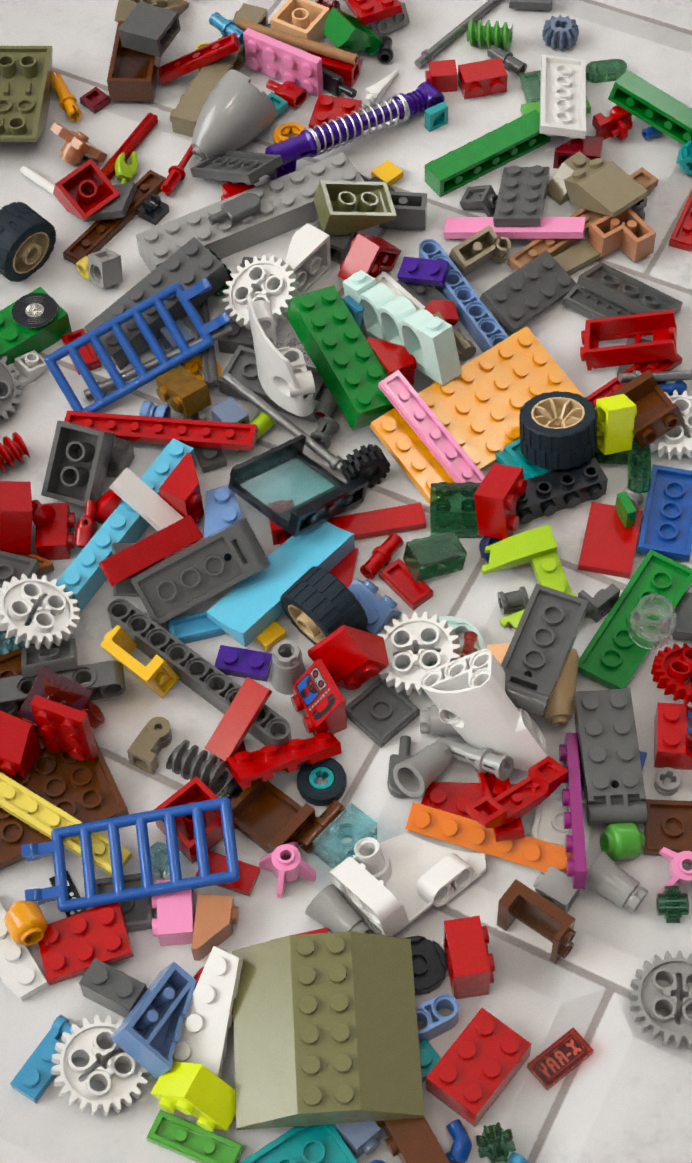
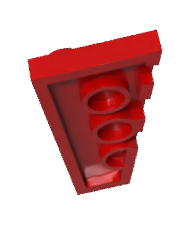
M322 732L308 739H292L287 744L278 746L267 745L262 747L261 750L253 752H238L234 756L226 758L227 768L242 790L251 787V781L261 778V781L265 782L273 779V773L282 770L290 773L298 770L302 762L314 764L341 754V743L332 733Z

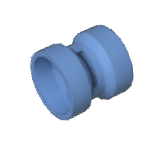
M145 400L141 405L139 416L170 418L171 409L167 404L154 405L153 402Z

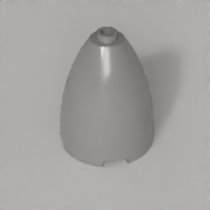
M231 69L225 73L201 108L191 143L192 153L200 160H206L215 155H223L228 150L235 151L245 146L264 132L278 115L268 95L264 91L260 93L254 85L250 84L251 79L239 71Z

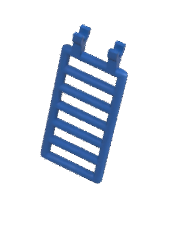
M207 277L184 290L180 283L176 282L47 355L44 361L73 411L96 413L212 347L214 339L211 333L230 324L231 319L228 313L224 312L204 324L191 300L212 289ZM174 294L177 295L203 340L192 347H189L163 302ZM155 306L182 352L171 359L167 358L142 315L143 312ZM132 318L160 363L159 366L148 372L120 326ZM111 330L139 376L127 384L99 337ZM88 343L92 344L117 387V390L104 396L78 349ZM67 355H70L96 402L84 409L56 363Z
M227 797L58 827L52 830V841L21 845L22 857H27L28 862L53 856L56 886L24 890L25 902L31 901L42 905L46 902L57 901V907L60 912L238 881L240 878L231 801ZM220 810L228 871L210 874L203 813ZM192 815L199 876L182 879L175 818ZM164 820L171 881L153 884L147 823ZM136 825L142 886L125 889L119 828ZM108 830L114 892L97 894L91 833ZM80 835L85 897L68 899L63 838Z

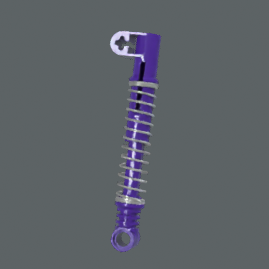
M426 81L421 83L415 91L407 94H395L392 98L388 97L386 101L380 100L379 104L374 102L372 107L366 105L365 110L359 108L357 112L352 111L350 115L345 113L343 118L338 116L336 121L330 119L328 124L322 122L321 127L315 125L314 129L307 128L302 130L300 135L266 148L265 154L281 155L283 164L268 176L272 180L296 171L297 160L305 157H316L325 153V151L330 152L332 149L345 146L354 140L367 137L369 134L373 135L376 131L381 132L390 126L406 122L413 115L445 100L444 95L431 82ZM381 102H384L386 104L383 107L380 106ZM374 105L379 107L378 109H373ZM369 107L372 111L366 113V108ZM362 110L365 114L359 115V111Z

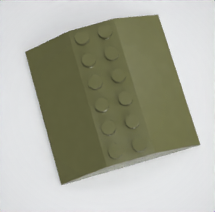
M0 46V142H37L45 129L51 98L52 46Z
M352 931L289 935L232 951V954L243 958L238 992L233 1002L237 1130L425 1118L411 939Z

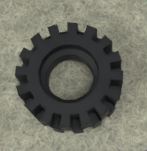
M368 444L367 448L363 445L360 446L361 450L354 449L352 455L348 454L346 456L347 460L343 459V465L340 466V469L347 482L362 476L369 481L368 486L371 489L374 487V483L379 484L382 482L381 478L385 479L387 477L386 473L390 471V463L381 448L377 445L373 447L372 444Z

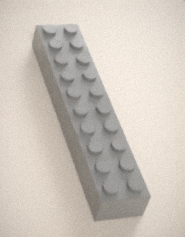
M341 152L137 234L139 254L150 272H152L195 237L220 260L301 227L306 223L318 220L314 198L320 180L364 181V179L346 155ZM246 193H253L259 196L261 207L254 214L233 223L229 219H225L214 225L210 224L208 217L222 211L221 205Z

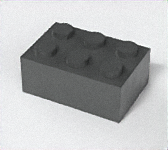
M58 420L41 495L86 507V500L97 502L102 496L116 433Z

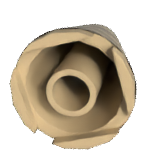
M574 648L571 649L544 714L545 720L551 722L552 726L566 725L568 720L573 718L572 700L576 691L579 656Z

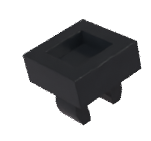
M152 193L137 209V216L157 225L169 212V205L162 202L159 196Z

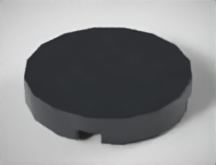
M423 936L407 937L405 939H411L415 995L429 994L439 988L446 977L448 966L446 954L434 940L432 942Z

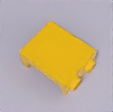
M116 625L114 629L108 631L104 636L100 646L114 661L120 662L126 671L162 699L179 680V676L157 654L146 667L132 657L130 654L137 647V644L119 625Z

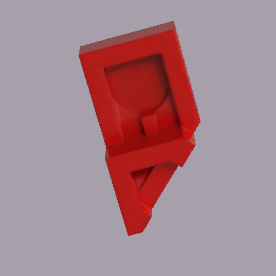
M431 300L424 308L432 315L439 311L445 321L452 326H455L459 321L454 301Z

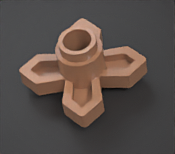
M56 122L50 128L52 132L66 140L61 149L62 154L60 158L72 166L80 163L85 154H89L101 162H104L108 156L105 152L89 143V137L79 131L77 133L70 131Z

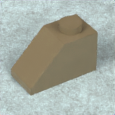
M580 151L565 160L549 182L546 195L559 205L568 201L569 197L564 180L571 176L575 170L589 165L591 160Z

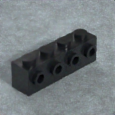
M592 457L589 461L577 467L554 470L526 480V492L520 496L516 505V515L519 516V524H527L539 517L550 516L557 511L573 508L580 503L591 499L596 500L606 495L608 479L596 458Z

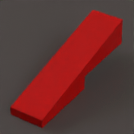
M188 515L104 559L99 563V566L111 586H114L195 544L204 536L191 515Z

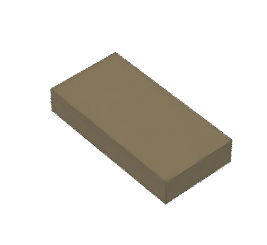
M584 240L553 258L570 276L599 260L600 253L587 240Z

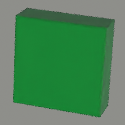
M626 491L618 493L615 510L625 529L633 527L637 510Z

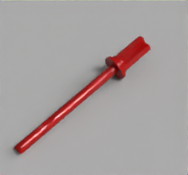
M191 145L178 166H171L168 170L169 175L160 187V191L165 192L166 196H170L179 181L185 179L186 174L183 169L193 155Z

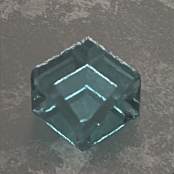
M156 842L150 847L152 872L165 879L170 872L167 844Z

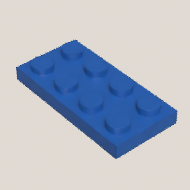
M653 464L637 553L648 554L651 549L668 558L689 562L692 549V471Z

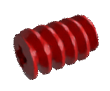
M17 432L12 433V440L5 436L3 437V445L0 443V469L3 472H6V463L14 468L15 459L23 464V455L26 454L30 458L27 447Z

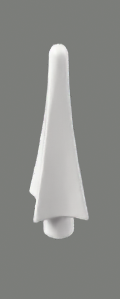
M397 69L365 89L364 105L370 106L374 102L379 104L386 90L398 75L399 71Z

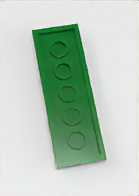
M650 549L579 658L578 673L610 689H627L663 632L669 619L692 585V569Z

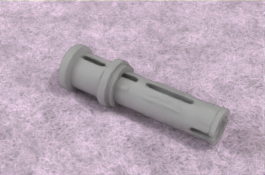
M443 735L435 741V743L440 741L445 743L449 747L453 758L472 764L481 773H492L497 779L502 781L506 780L512 773L514 762L512 757L508 755L500 756L494 754L493 750L489 748L476 749Z

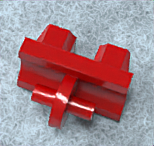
M616 105L612 107L608 117H605L602 113L594 115L592 125L596 130L595 137H603V140L615 136L619 140L626 139L628 137V130L633 125L632 114Z

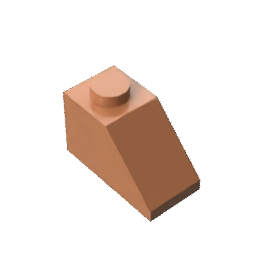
M198 894L191 947L194 960L200 961L212 951L213 946L218 947L232 935L233 924H238L239 907L234 905L233 896Z

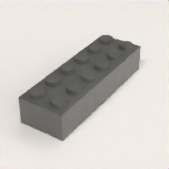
M193 237L84 328L88 333L176 282L180 283L184 290L207 277L212 289L191 300L196 309L224 286L226 281H230V278L223 263ZM176 294L163 301L174 321L183 320L188 316ZM155 306L143 312L142 315L156 339L159 340L161 338L160 329L166 325ZM133 318L120 325L138 356L150 347ZM112 330L99 337L113 363L120 370H123L131 363Z

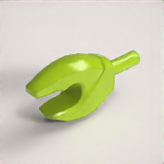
M136 151L131 153L129 165L125 163V152L121 153L115 162V174L117 179L121 181V184L131 182L138 171L139 164Z

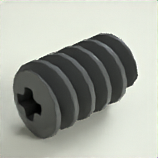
M184 740L170 754L166 763V769H172L173 773L181 774L182 778L190 779V781L197 776L216 795L221 791L228 779V772L225 771L226 762L222 760L216 766L217 757L215 755L206 760L208 751L203 750L197 755L199 746L193 745L189 749L190 741Z

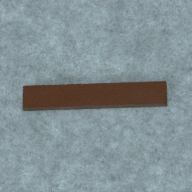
M149 170L135 184L137 190L126 216L95 221L63 252L64 259L76 265L79 260L88 256V254L100 251L137 215V209L152 193L158 195L161 192L160 187L166 178Z

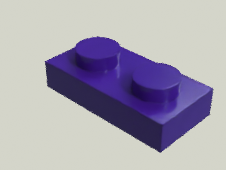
M403 257L397 277L399 282L444 287L450 270V264L448 261Z
M220 645L214 666L225 675L242 678L249 677L253 680L267 682L272 665V653Z

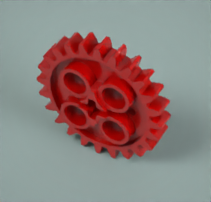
M686 643L683 644L682 648L677 644H673L672 649L666 646L664 651L659 650L658 655L654 657L651 670L652 680L658 682L657 688H665L664 695L673 694L674 701L682 699L684 705H687L689 702L692 703V648Z

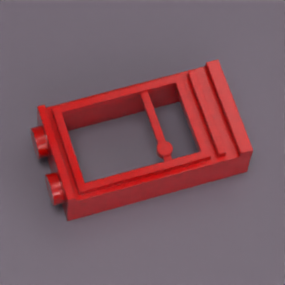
M674 310L586 320L585 330L581 331L584 347H580V356L582 362L586 361L588 371H592V368L657 362V360L664 361L665 359H670V362L677 361V325ZM653 335V342L640 343L642 342L641 336ZM634 337L636 343L599 348V341Z

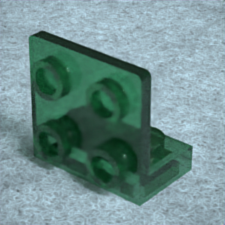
M440 482L430 484L431 539L482 538L478 532L474 493L481 483Z

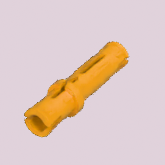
M52 71L51 85L60 100V107L66 111L70 121L74 122L73 116L76 121L80 120L82 112L77 106V99L70 93L60 72L55 71L54 74Z

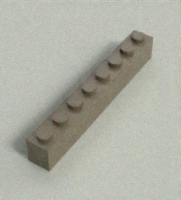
M243 3L239 11H236L232 20L236 26L239 19H243L268 27L267 9ZM243 43L239 45L238 51L199 68L197 76L190 82L189 88L181 96L179 104L171 111L170 122H172L173 132L189 137L193 136L201 108L215 85L229 70L232 69L240 72L245 64L246 58Z

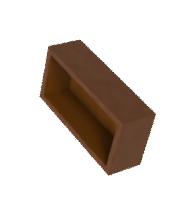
M118 21L107 77L110 101L154 102L161 57L122 47L118 29L124 21Z

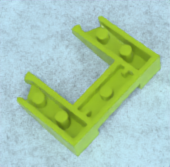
M549 524L513 535L485 547V553H490L489 564L482 565V575L531 563L539 585L576 596L571 591L558 557V546ZM524 610L501 618L499 621L500 625L505 628L511 624L517 629Z

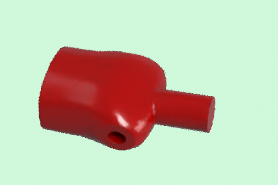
M268 80L266 83V88L273 90L274 94L288 101V105L294 108H299L307 98V90L299 87L292 81L279 84Z
M86 500L85 514L76 526L75 547L84 548L96 533L97 524L94 519L96 501Z

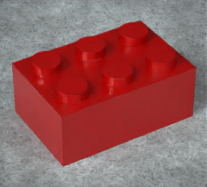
M481 1008L427 1075L426 1090L476 1127L528 1060L532 1044L484 1008Z

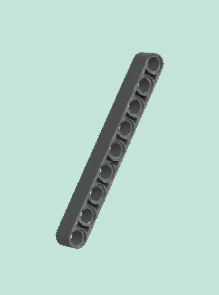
M116 599L108 605L107 611L112 629L116 625L122 627L137 644L136 648L151 659L156 654L161 657L179 676V680L225 715L241 688L239 684L128 601ZM197 673H203L199 676H194ZM216 688H223L222 690L214 691ZM264 705L257 717L263 720L255 721L248 733L265 746L287 744L288 741L292 740L290 724L267 705ZM275 734H284L282 737H274Z

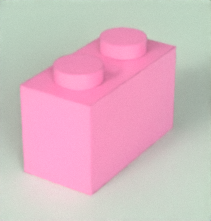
M156 880V884L169 882L171 880ZM194 889L152 896V908L157 909V918H152L153 936H158L160 945L192 944L195 922Z

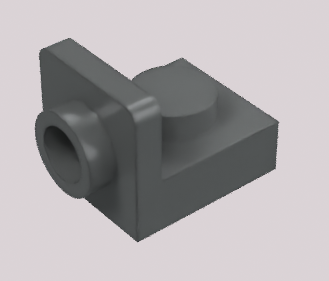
M491 185L467 187L460 205L463 210L483 208L487 217H493L498 195Z
M612 583L605 590H599L594 598L584 590L580 591L578 597L588 600L585 617H590L597 623L610 612L620 596V589Z

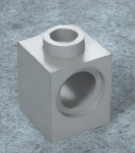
M107 248L88 254L89 281L101 288H111L114 284L123 282L121 255Z
M550 866L545 874L541 872L533 885L536 893L566 913L569 912L580 894V889H573L572 877H567V874L553 866Z

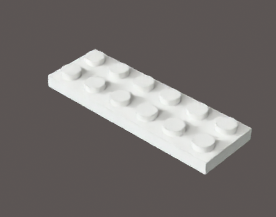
M542 55L539 133L547 136L557 135L570 139H585V60Z

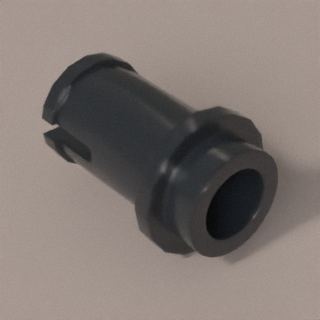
M384 36L383 43L379 47L376 57L381 63H389L394 56L392 39Z

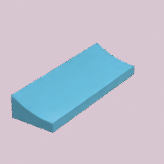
M325 521L296 537L291 536L268 557L270 565L267 568L239 582L207 611V617L242 646L247 647L285 612L281 606L280 597L313 566L330 571L355 548L354 533L345 531Z

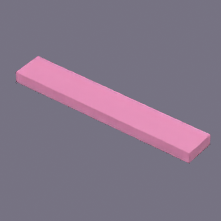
M446 217L443 232L444 239H468L490 225L498 235L497 239H500V237H507L508 239H584L586 218L542 217L541 226L494 227V217Z
M399 370L395 371L379 382L378 388L470 502L473 503L475 501L474 493L485 478L484 474Z

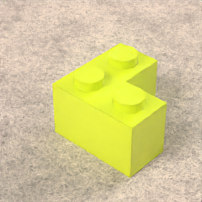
M625 394L597 399L595 407L597 411V448L604 455L632 450V441L634 439L632 431L634 430L635 417L637 416L636 405Z
M173 1061L172 1068L158 1078L150 1093L160 1100L158 1105L170 1113H175L177 1110L186 1115H193L198 1119L197 1124L210 1132H213L214 1129L227 1131L236 1115L235 1090L202 1064Z

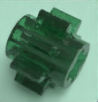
M664 886L663 893L656 895L657 915L664 916L666 923H680L682 915H688L689 913L688 894L681 893L679 886Z
M497 1122L496 1125H484L482 1135L475 1137L477 1146H479V1157L484 1158L487 1156L491 1163L507 1162L509 1151H516L514 1141H512V1130L507 1129L504 1131L500 1122Z

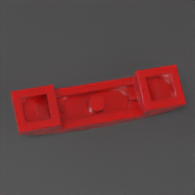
M548 756L529 768L527 778L493 799L485 795L466 807V813L485 828H494L508 824L527 814L548 798L568 777L569 770Z

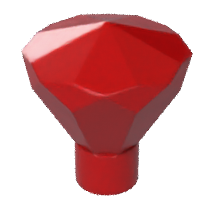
M39 500L32 501V521L34 525L43 527L50 524L56 515L53 506L41 504Z

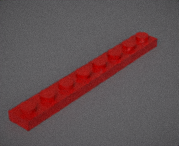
M67 411L64 420L116 433L114 441L168 445L174 438L192 447L244 451L254 450L259 431L256 424Z

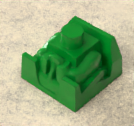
M332 7L326 18L323 33L338 49L355 54L358 51H366L370 56H373L383 41L366 24L361 25L357 18Z

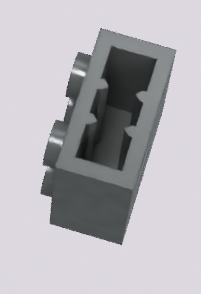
M139 2L118 29L122 47L161 57L181 30L178 12Z

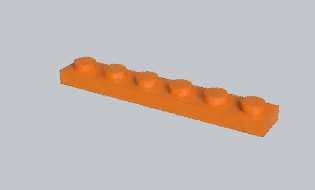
M416 802L412 804L405 828L409 831L547 872L549 867L553 866L567 874V859H571L570 853H565V847L526 835L524 838L496 842L492 828H485L476 820Z

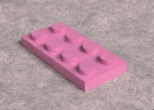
M247 28L243 33L246 67L281 82L292 81L299 87L306 89L307 93L317 97L323 93L322 58Z

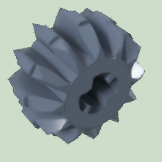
M559 15L557 18L551 16L550 20L545 21L542 30L545 45L551 46L552 50L559 48L561 51L563 48L570 49L571 46L576 45L579 36L576 20L570 19L569 16L562 17Z

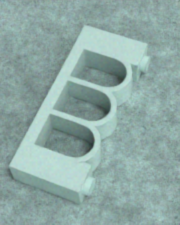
M362 270L354 273L342 282L345 295H349L364 308L360 329L365 336L404 346L409 354L415 357L417 362L416 369L442 386L462 374L452 325L437 316L434 317L425 309L417 311L415 306L406 297L398 296L396 298L385 284H377L375 278Z

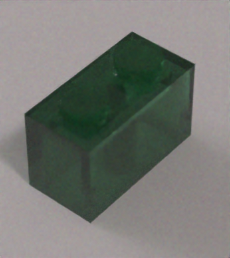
M453 530L407 542L403 561L414 580L418 582L463 570L467 552Z

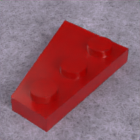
M432 782L426 789L421 804L475 820L466 813V807L484 796L480 783Z

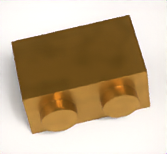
M180 365L156 378L158 386L156 392L160 400L167 402L176 412L179 411L187 418L212 405L207 384Z

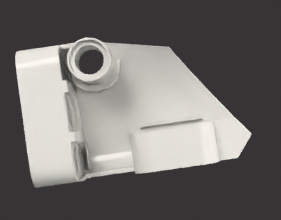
M250 294L246 295L258 378L262 388L272 401L286 411L300 417L310 415L314 411L313 393H315V385L311 370L307 371L302 352L297 348H290L289 346L278 349L275 347L277 343L276 327L270 304L263 300L252 302Z
M489 649L479 650L426 672L420 679V686L439 709L440 720L443 723L451 724L470 746L480 750L489 748L493 750L494 754L500 756L508 755L513 759V768L527 772L530 767L549 756L546 752V741L541 729L526 710L522 708L517 709L505 692L504 669Z
M406 832L381 843L371 837L359 840L354 847L355 855L347 857L333 868L328 875L344 899L364 919V922L375 935L395 937L433 905L436 907L445 905L486 872L485 853H470L439 846Z

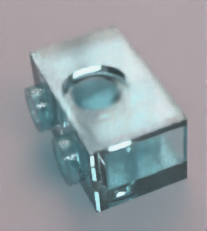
M351 803L313 840L314 854L333 869L347 857L354 858V847L359 840L367 837L377 840V823ZM347 837L354 839L350 843H344L341 841L342 839Z

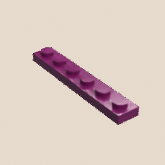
M566 733L565 743L559 745V761H564L565 766L563 767L569 770L568 777L563 781V783H566V789H562V806H567L568 812H564L563 826L564 829H569V835H565V853H570L571 859H567L566 873L567 877H572L573 889H585L587 863L577 733Z

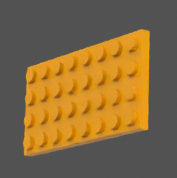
M527 326L461 366L462 374L443 386L435 382L418 393L480 471L496 462L495 453L502 452L506 446L520 438L519 414L521 408L528 400L542 393L553 391H566L584 397ZM395 408L370 423L369 427L429 504L458 487Z

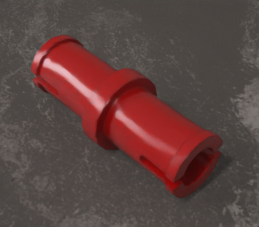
M391 533L380 547H376L372 551V556L360 567L362 575L367 579H373L383 566H387L391 562V557L403 545L402 538L395 533Z

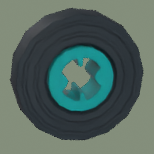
M327 758L314 764L304 763L297 774V788L301 797L308 803L316 806H328L333 800L338 801L343 796L347 787L346 773L342 765L332 758ZM322 777V780L326 778L327 784L321 785L320 782L317 785V778Z

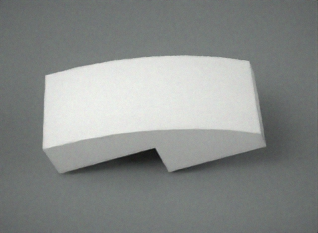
M35 350L15 358V365L11 371L12 373L19 372L20 374L15 378V381L23 383L20 387L16 388L17 390L34 381L48 368L44 361L45 359Z

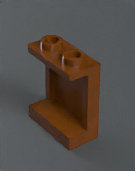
M647 370L607 396L625 394L636 405L637 416L635 417L634 430L632 432L635 441L641 448L654 442L657 438L685 421L679 407L673 404L663 392L650 370Z
M261 778L251 781V787L246 788L239 797L235 796L231 799L236 829L268 854L280 845L288 844L292 841L297 842L311 827L312 820L316 817L315 809L306 803L303 807L270 783L269 780L263 782Z
M515 879L499 900L497 926L507 931L515 919H518L553 943L550 960L556 964L560 957L565 959L574 946L572 940L576 934V931H574L575 918Z

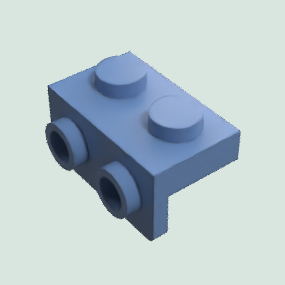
M354 579L348 587L365 610L368 618V624L365 628L372 634H380L393 616L399 617L402 614L395 608L398 605L397 602L387 595L382 597L378 594L379 588L371 581L366 579L365 582Z

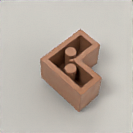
M628 208L614 218L606 215L589 224L588 242L600 253L601 258L621 249L630 259L637 262L654 251L656 232L631 208Z

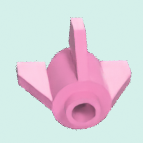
M292 841L288 844L280 845L273 852L260 859V868L273 871L278 879V898L283 899L287 883L297 880L300 875L303 879L311 881L316 879V871L301 859L298 842Z
M663 847L659 854L670 863L669 874L671 876V879L661 889L666 893L675 883L689 884L692 882V852L682 851L676 853ZM688 864L690 866L689 871L685 870L682 865Z

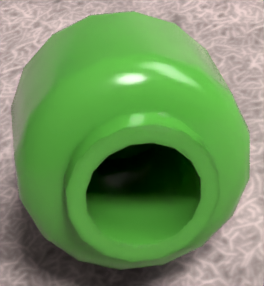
M630 822L609 824L600 835L601 850L613 861L634 860L640 855L641 850L645 846L643 832L639 831L638 827Z

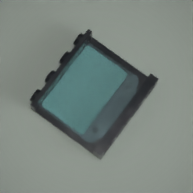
M303 434L232 467L228 486L230 490L293 537L363 502L369 482L360 476L345 484L303 454L306 436Z

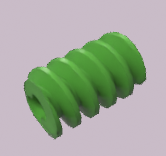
M471 18L468 25L467 42L470 41L471 47H474L478 41L480 48H483L486 42L488 48L494 45V43L499 48L504 44L505 50L508 51L513 39V24L510 29L507 22H504L503 27L500 28L499 21H496L494 27H491L490 20H487L486 25L483 26L482 19H479L477 25H474L473 18Z

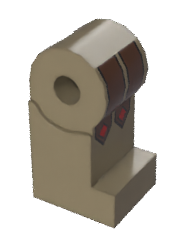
M155 717L144 726L127 750L130 764L152 775L159 767L158 754L163 748L168 747L172 741L171 727L167 719Z

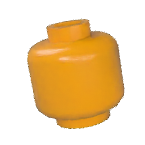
M31 901L15 902L4 918L5 926L12 940L17 944L31 946L41 941L48 927L40 906Z

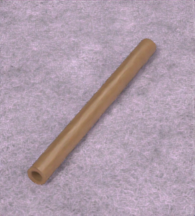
M239 19L237 27L243 31L249 28L293 47L345 63L356 65L359 59L358 54L247 20Z

